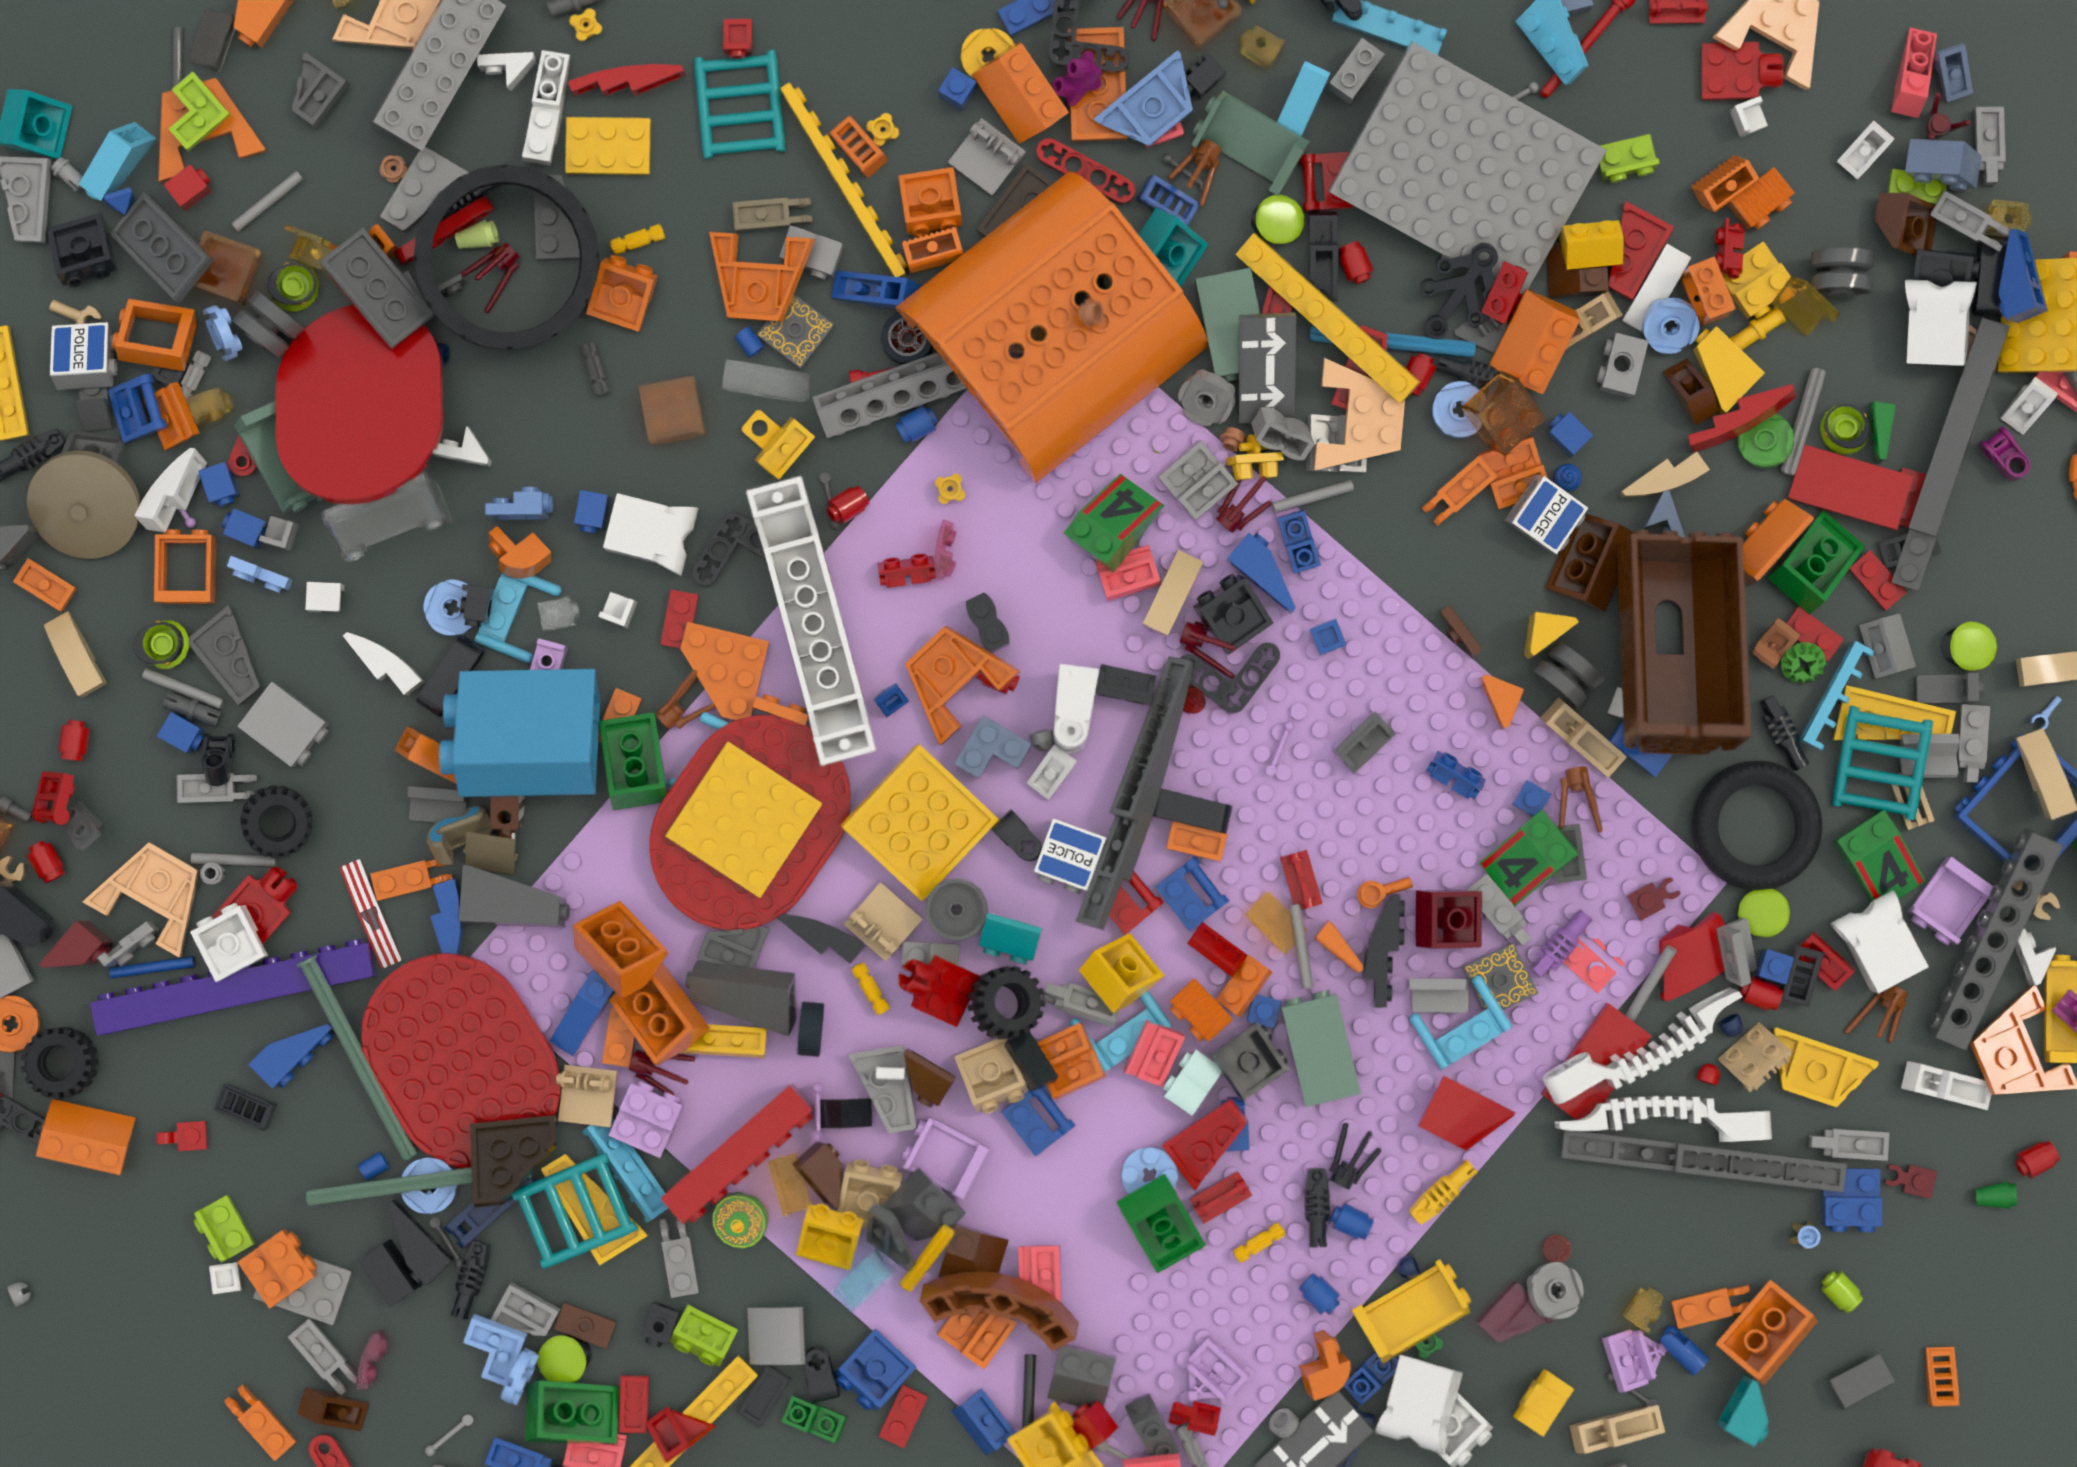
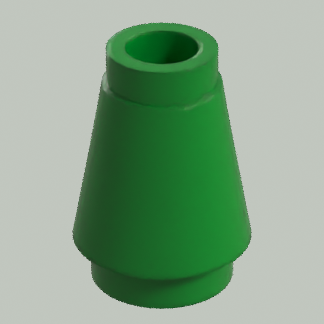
M2008 1181L1975 1189L1977 1206L1982 1205L2005 1209L2017 1206L2015 1183L2008 1184Z

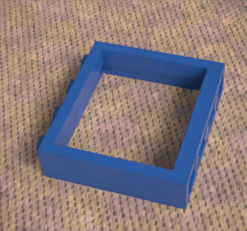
M2016 739L2010 744L2013 749L2008 755L2002 754L1992 764L1993 772L1988 777L1983 775L1978 780V783H1975L1973 788L1976 791L1970 798L1965 796L1955 806L1957 812L1953 816L1957 822L2003 862L2008 858L2010 859L2012 855L1968 817V814L2021 756ZM2055 752L2067 781L2077 789V771ZM2077 813L2053 839L2063 845L2058 857L2077 837Z

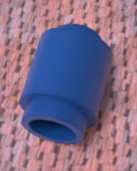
M922 405L900 417V421L895 423V426L905 443L909 441L915 442L935 431L934 424L938 423V420L931 408L925 409Z
M1343 1203L1341 1207L1336 1205L1329 1221L1333 1222V1229L1356 1240L1358 1238L1365 1240L1371 1230L1374 1219L1369 1218L1368 1213Z
M1312 1273L1298 1288L1303 1293L1301 1296L1320 1315L1324 1312L1329 1315L1340 1304L1337 1300L1340 1294L1322 1276L1318 1277L1315 1273Z

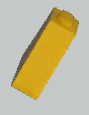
M1716 326L1711 332L1706 328L1695 339L1698 345L1693 351L1704 379L1713 390L1720 411L1719 414L1722 415L1727 413L1765 372Z

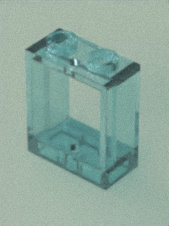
M875 1248L835 1286L832 1292L853 1312L894 1273L896 1267L881 1251Z

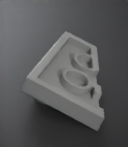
M424 147L423 151L418 152L380 218L403 232L408 231L423 218L425 211L440 191L458 177L469 172L429 148Z
M0 156L1 185L6 193L8 215L14 240L17 242L45 243L52 165V160L48 158Z
M904 1045L848 1054L888 1133L917 1129L908 1069L903 1055L905 1052ZM876 1067H906L905 1078L903 1080L877 1079Z

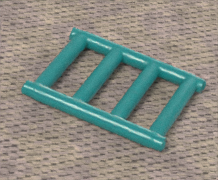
M770 50L766 51V55L748 56L742 59L728 58L704 61V58H694L703 158H713L714 154L774 148L777 152H784L785 134L776 51ZM767 66L768 82L707 88L706 72ZM759 94L770 95L771 110L710 116L709 99ZM772 121L774 137L721 143L712 142L711 127Z
M1849 706L1832 805L1841 807L1843 803L1875 810H1885L1886 812L1903 814L1906 819L1915 820L1932 735L1933 720L1924 719L1923 722L1861 712L1859 711L1860 708ZM1857 723L1920 733L1917 750L1855 739ZM1858 750L1914 760L1912 777L1850 766L1852 751ZM1853 777L1908 787L1910 790L1907 804L1845 793L1847 778Z
M607 1153L595 1156L520 1187L513 1193L512 1197L515 1201H519L541 1254L540 1265L542 1269L564 1262L638 1230L635 1222L630 1221L607 1165L609 1163ZM593 1169L598 1171L620 1224L619 1227L604 1232L581 1174ZM569 1179L573 1184L594 1237L580 1243L576 1238L555 1185ZM545 1190L568 1248L556 1253L551 1251L529 1196Z

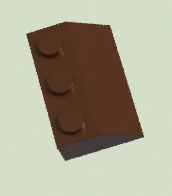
M1585 514L1586 516L1582 524L1578 528H1574L1569 536L1568 544L1560 551L1545 589L1581 605L1605 612L1618 583L1617 548L1633 532L1620 523Z

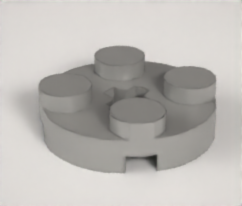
M1200 369L1185 380L1179 390L1178 399L1179 403L1181 401L1184 407V414L1191 421L1199 425L1211 426L1212 423H1222L1227 420L1235 405L1234 395L1236 391L1234 386L1221 376ZM1202 394L1210 396L1213 401L1205 403Z
M1552 1262L1543 1264L1527 1279L1530 1303L1536 1310V1313L1542 1318L1564 1319L1573 1315L1579 1308L1577 1306L1584 1293L1582 1280L1573 1268H1568L1566 1265H1563L1564 1263ZM1552 1285L1560 1287L1561 1291L1557 1293V1299L1551 1294Z

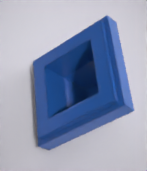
M129 187L105 194L104 196L108 208L124 215L135 201L133 192Z
M897 683L883 689L873 699L886 718L909 702Z

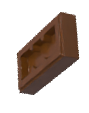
M1448 605L1438 613L1450 628L1447 631L1449 637L1456 645L1461 643L1471 658L1482 651V647L1451 606Z
M564 1302L554 1330L607 1349L617 1321Z

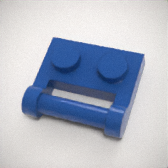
M152 374L138 376L107 390L123 443H131L168 428L166 420L162 419L152 386L154 383ZM140 387L144 395L151 423H148L146 419V415L138 392V388Z
M1196 856L1155 886L1189 932L1230 901L1225 894L1221 895L1198 865L1200 861ZM1189 871L1213 901L1208 907L1204 905L1183 876Z
M1046 1086L1036 1091L1029 1089V1092L1024 1093V1099L1011 1103L1001 1111L1035 1157L1076 1126L1071 1119L1068 1120L1044 1090ZM1036 1096L1059 1126L1054 1132L1051 1131L1029 1102L1033 1097Z

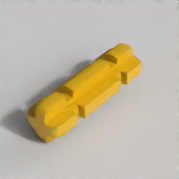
M656 224L650 226L649 230L642 229L624 235L625 238L621 239V237L612 239L610 245L613 253L618 255L626 252L625 250L628 248L633 250L651 244L650 241L652 240L655 242L663 240L665 234L662 226Z
M862 962L854 966L851 971L854 977L859 979V985L868 1001L872 1002V1008L875 1013L881 1015L888 1011L890 1007L886 999L881 997L883 994L872 975L869 976V970L865 963Z
M1275 1223L1269 1227L1268 1231L1264 1230L1246 1241V1245H1240L1235 1248L1233 1253L1237 1260L1243 1263L1250 1258V1255H1256L1272 1245V1241L1275 1239L1278 1241L1283 1238L1286 1233L1281 1224Z

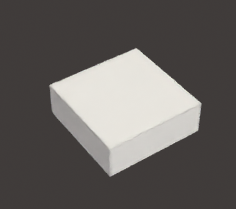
M876 1067L877 1079L903 1080L905 1078L906 1067Z
M238 1262L209 1266L213 1294L242 1290Z

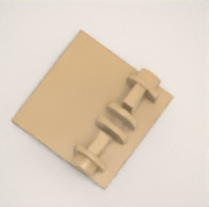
M880 882L843 925L884 961H887L923 919Z
M1758 1022L1717 1060L1743 1083L1742 1085L1748 1092H1751L1752 1090L1757 1091L1758 1087L1765 1082L1764 1076L1768 1080L1771 1078L1768 1074L1770 1070L1776 1074L1777 1071L1774 1067L1779 1070L1786 1062L1788 1063L1790 1061L1788 1058L1792 1054L1788 1047Z
M564 1065V1071L558 1073L556 1077V1083L562 1087L558 1121L611 1127L618 1071Z

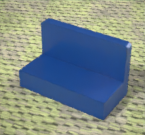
M983 1389L978 1390L965 1402L952 1410V1413L985 1455L999 1449L1008 1441L1007 1438L1016 1433Z

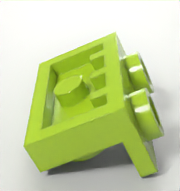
M1650 134L1600 145V147L1607 150L1598 165L1602 181L1610 179L1611 183L1626 180V175L1637 173L1638 177L1654 173V169L1660 164L1659 158L1655 156Z
M229 1195L194 1212L196 1219H194L195 1226L201 1234L205 1233L210 1243L207 1244V1247L214 1259L218 1258L220 1262L226 1261L255 1245L251 1234Z
M687 1305L672 1334L670 1342L674 1344L678 1351L683 1353L690 1352L698 1356L699 1360L704 1364L720 1367L738 1329Z

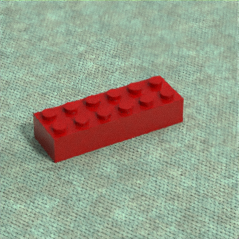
M793 1083L790 1084L660 1199L682 1224L688 1220L693 1224L707 1211L704 1206L709 1201L714 1205L728 1193L725 1189L726 1186L731 1182L736 1186L750 1174L747 1168L751 1164H754L756 1167L759 1166L771 1155L768 1150L773 1145L779 1148L790 1139L792 1135L789 1131L797 1126L800 1130L813 1118L811 1112L815 1108Z

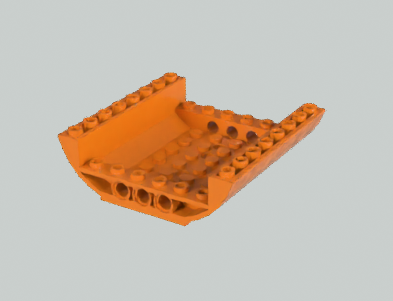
M1070 171L895 307L912 330L915 327L921 330L1021 455L1022 458L1019 460V464L1035 484L1209 347L1204 328L1185 297L1184 291L1117 207L1090 182ZM1100 275L1109 277L1111 287L1107 290L1100 289L1096 284V278ZM1083 292L1093 301H1099L1102 304L1104 314L1100 324H1094L1089 327L1084 325L1083 321L1079 318L1080 307L1074 301L1075 294ZM1034 327L1042 328L1046 334L1045 340L1041 342L1034 341L1030 336V330ZM1013 344L1020 345L1024 351L1023 357L1020 359L1011 358L1008 354L1009 346Z

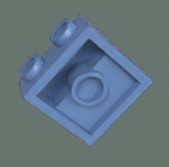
M521 487V492H514V503L508 498H494L493 503H485V515L492 520H548V513H553V496H550L549 493L541 492V490H538V487Z

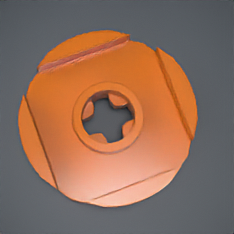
M5 996L0 999V1051L8 1053L26 1050L24 1049L26 1044L33 1041L31 1038L39 1034V1012L29 1001L21 997ZM12 1016L16 1017L17 1029L7 1032L8 1027L4 1025V1021L11 1020Z

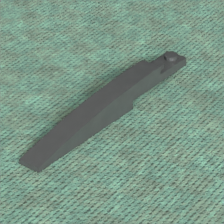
M1985 318L1981 320L1909 525V531L1891 582L1895 585L1920 591L1952 493L1957 485L2010 328L2009 325Z
M1168 657L1110 813L1115 815V819L1076 919V922L1082 925L1104 930L1122 880L1130 881L1157 804L1173 750L1194 663L1192 661Z
M1563 1130L1560 1157L1567 1159L1844 1192L1847 1164L1573 1130Z

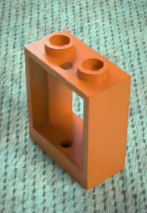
M1715 256L1689 266L1682 273L1679 279L1688 302L1693 306L1698 317L1699 329L1725 319L1736 309ZM1694 296H1699L1700 301L1695 302Z
M128 299L126 308H122L120 311L119 325L121 326L119 333L115 332L112 340V348L116 350L118 360L185 371L198 325L195 310ZM135 317L179 324L172 349L128 342Z
M167 529L166 533L155 534L154 602L159 604H216L217 537L209 535V530H192L191 535H181V530ZM168 544H206L205 591H167Z

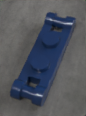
M532 1175V1178H527L520 1187L533 1183L537 1180ZM511 1196L503 1205L477 1208L474 1207L472 1202L443 1229L448 1234L452 1233L458 1240L457 1244L463 1249L516 1201ZM464 1221L472 1228L468 1233L460 1226Z

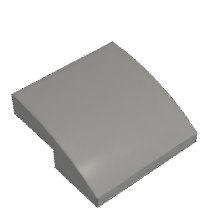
M1307 415V426L1309 427L1314 445L1306 457V471H1313L1316 442L1344 444L1346 415ZM1367 458L1314 470L1313 472L1366 473Z
M1201 440L1197 441L1157 476L1194 520H1197L1238 485L1236 480L1222 463L1218 462Z
M3 934L0 935V999L15 993L34 981L13 939Z
M803 1307L747 1308L749 1360L751 1365L805 1364Z

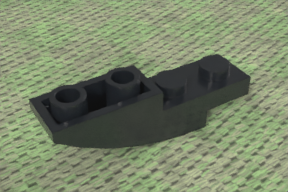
M1392 894L1383 906L1372 928L1366 947L1363 979H1374L1373 1007L1387 1008V1002H1392V985H1387V973L1392 974L1393 958L1388 957V951H1399V945L1404 946L1405 936L1404 929L1399 928L1400 917L1405 916V900H1400V894Z

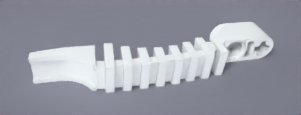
M1729 987L1690 1007L1688 1010L1698 1025L1695 1024L1691 1016L1679 1012L1676 1017L1686 1030V1033L1682 1027L1679 1028L1672 1023L1668 1028L1675 1040L1673 1037H1668L1665 1033L1661 1034L1658 1037L1664 1047L1652 1041L1648 1044L1652 1053L1641 1047L1636 1050L1637 1056H1634L1630 1051L1624 1054L1625 1059H1621L1614 1054L1610 1057L1612 1063L1606 1066L1593 1062L1589 1053L1584 1052L1553 1068L1542 1077V1080L1555 1104H1561L1574 1098L1606 1079L1608 1085L1615 1089L1623 1086L1619 1079L1630 1084L1635 1081L1634 1077L1639 1076L1642 1078L1647 1075L1646 1071L1651 1070L1654 1072L1660 1068L1658 1065H1667L1672 1062L1670 1060L1672 1057L1678 1059L1683 1055L1682 1052L1684 1050L1691 1051L1695 1048V1043L1702 1044L1706 1041L1704 1037L1712 1033L1714 1021L1720 1011L1740 999L1742 995L1738 990Z
M1642 1096L1633 1097V1100L1631 1097L1619 1098L1620 1101L1612 1098L1606 1099L1605 1103L1596 1104L1593 1111L1582 1119L1554 1122L1555 1129L1573 1131L1608 1130L1606 1111H1608L1610 1130L1617 1131L1623 1130L1622 1121L1623 1123L1630 1124L1635 1123V1119L1639 1118L1648 1119L1650 1116L1660 1117L1661 1115L1662 1117H1674L1675 1113V1119H1688L1689 1123L1694 1124L1701 1123V1118H1704L1718 1131L1719 1142L1772 1139L1770 1111L1717 1113L1714 1110V1098H1701V1101L1700 1097H1687L1686 1100L1685 1096L1673 1098L1672 1096H1660V1099L1659 1096H1647L1646 1100Z

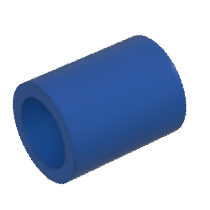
M750 326L740 331L734 337L748 358L755 356L765 347Z
M379 1151L359 1163L358 1167L364 1178L369 1181L389 1169L390 1165L383 1153Z

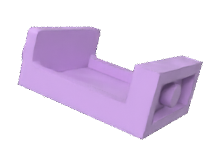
M1945 857L1907 912L1913 916L1911 921L1922 929L1929 927L1936 932L1934 937L1946 946L1950 943L1958 945L1964 931L1986 900L1989 899L1993 886L1953 857Z
M931 1116L927 1122L922 1119L914 1133L919 1137L914 1147L908 1145L901 1160L906 1162L903 1168L914 1172L919 1167L940 1187L964 1199L990 1148Z

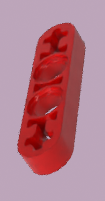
M1047 138L1038 144L1036 149L1037 158L1042 164L1065 175L1069 172L1065 167L1066 161L1070 158H1078L1082 166L1079 171L1074 173L1080 175L1091 183L1090 175L1095 171H1102L1105 174L1106 181L1104 184L1099 186L1091 184L1107 199L1120 205L1128 204L1133 200L1135 186L1126 177L1055 139ZM1052 145L1054 146V153L1061 156L1062 151L1067 152L1062 158L1061 166L1056 165L1058 158L1052 155L1048 159L1044 158L1042 148H1049ZM1111 177L1116 179L1113 185L1119 188L1127 185V191L1130 195H1123L1122 198H1119L1117 196L1118 191L1112 187L1110 192L1105 191L1110 184Z
M485 196L474 201L440 222L433 239L432 249L454 237L455 233L472 226L492 213L495 208L488 197ZM416 237L394 252L402 266L414 261Z

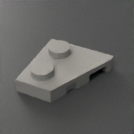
M146 921L120 940L118 945L108 954L104 952L97 958L104 967L117 966L118 964L122 967L134 957L132 952L139 946L143 949L156 939L154 934L159 929L152 921Z
M511 1282L491 1320L524 1333L546 1336L561 1309Z

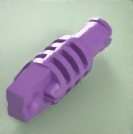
M1579 909L1564 928H1558L1536 956L1541 960L1535 966L1533 972L1542 978L1550 968L1557 971L1576 948L1579 942L1577 938L1593 919Z

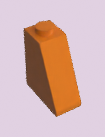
M238 0L234 21V29L239 33L237 38L250 47L256 44L262 48L294 0Z
M407 726L394 750L406 759L456 784L455 774H441L440 742Z

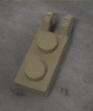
M786 197L732 202L735 232L790 227L791 225L811 224L813 222L810 215L790 217L789 208H806L811 206L810 198L788 199Z

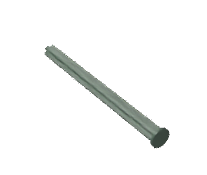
M317 955L310 956L296 964V966L301 967L401 1158L404 1161L414 1157L417 1151L390 1107L362 1052V1047L316 962Z
M472 1167L309 1190L306 1192V1201L309 1206L468 1184L472 1183Z

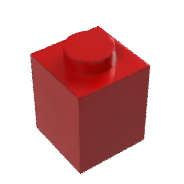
M191 164L163 184L185 211L212 192L211 188L207 185L211 181L201 167L196 170Z
M1099 1400L1090 1406L1084 1403L1072 1413L1075 1416L1072 1428L1077 1435L1080 1434L1086 1439L1089 1446L1087 1452L1106 1441L1119 1428Z

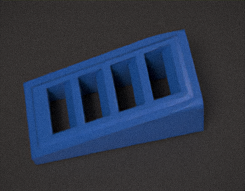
M1151 175L1147 178L1136 198L1138 202L1152 210L1158 208L1178 217L1187 226L1199 207L1198 201L1156 175ZM1153 187H1158L1154 197H1148ZM1165 191L1168 195L1161 205L1158 202ZM1174 197H1176L1178 201L1171 211L1168 208ZM1185 202L1189 205L1181 217L1178 213Z

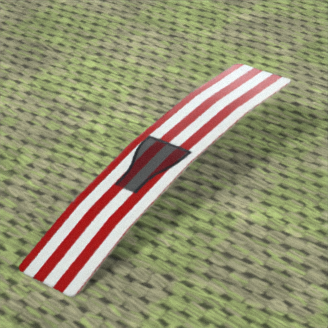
M358 859L341 866L340 871L380 967L385 968L401 961V956L381 913L361 860Z

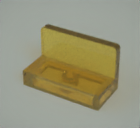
M286 224L284 230L297 236L289 258L326 272L319 264V261L338 246L320 236Z
M1792 276L1772 302L1805 335H1810L1821 319L1834 323L1841 314L1808 281Z
M1266 892L1244 915L1283 954H1286L1295 944L1290 912L1270 892Z
M797 1152L768 1161L783 1217L808 1209L809 1204H812L805 1180L792 1165L798 1159Z

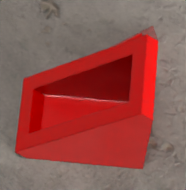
M666 1407L645 1422L666 1463L687 1450L716 1427L714 1424L674 1411L669 1407Z

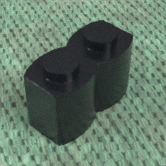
M983 592L967 600L966 609L968 616L978 628L980 640L985 649L994 653L1008 646L1010 643L1008 631L1005 625L997 618L996 607L992 599Z

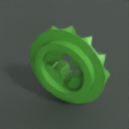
M1808 642L1793 645L1784 653L1781 659V670L1784 677L1788 678L1791 683L1799 682L1802 685L1808 681L1815 682V678L1819 674L1823 675V668L1827 665L1822 649ZM1799 657L1808 662V670L1800 667Z

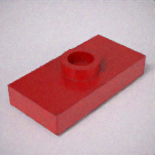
M1203 922L1187 943L1232 977L1247 957L1246 953Z
M621 1375L619 1433H648L645 1422L648 1421L649 1375Z

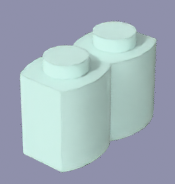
M1197 1050L1192 1054L1187 1051L1178 1064L1182 1067L1177 1077L1171 1075L1162 1088L1166 1091L1165 1098L1191 1116L1222 1073L1215 1062Z

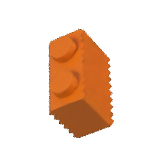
M1732 155V158H1728L1727 162L1723 161V165L1714 168V171H1710L1709 175L1705 174L1704 178L1701 177L1700 181L1692 184L1691 189L1701 206L1715 213L1760 181L1749 160Z
M1775 167L1760 177V181L1727 204L1728 208L1731 209L1747 231L1754 226L1759 230L1771 220L1768 217L1771 212L1777 209L1780 213L1793 203L1790 197L1795 192Z
M952 227L951 230L948 228L946 231L941 230L940 233L936 231L935 234L931 233L929 236L925 234L924 237L920 236L919 239L915 237L914 240L909 239L908 242L904 240L902 243L910 274L952 263L963 255L962 246L955 227Z
M1195 978L1169 1000L1173 1004L1170 1008L1172 1013L1180 1021L1186 1018L1190 1022L1192 1027L1189 1031L1200 1042L1204 1038L1207 1042H1210L1233 1020Z

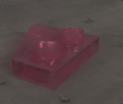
M1514 1281L1476 1322L1499 1343L1511 1338L1514 1334L1528 1332L1535 1326L1551 1323L1554 1320L1540 1317L1530 1303L1528 1292L1518 1282Z

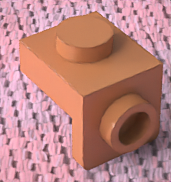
M1777 618L1759 638L1752 650V654L1762 663L1774 669L1784 653L1797 641L1800 634Z

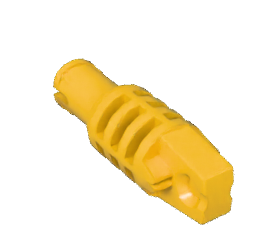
M1465 1159L1449 1176H1441L1427 1191L1423 1192L1408 1212L1420 1225L1424 1224L1440 1213L1455 1197L1460 1195V1188L1478 1173L1477 1170Z

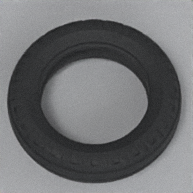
M1746 761L1722 770L1706 784L1695 804L1692 817V833L1701 859L1717 877L1739 888L1765 890L1776 888L1792 881L1809 866L1820 845L1822 815L1813 791L1796 773L1773 762ZM1747 786H1764L1777 791L1788 801L1795 816L1796 831L1790 848L1782 857L1766 865H1750L1739 861L1727 851L1719 835L1718 821L1724 803L1733 793Z

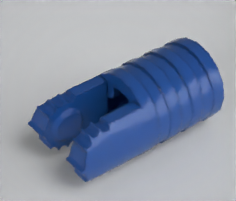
M1673 1325L1666 1326L1660 1339L1662 1346L1690 1375H1695L1706 1365L1709 1357L1678 1328Z

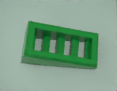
M1877 401L1869 404L1875 462L1878 463L1887 459L1896 408L1894 404Z

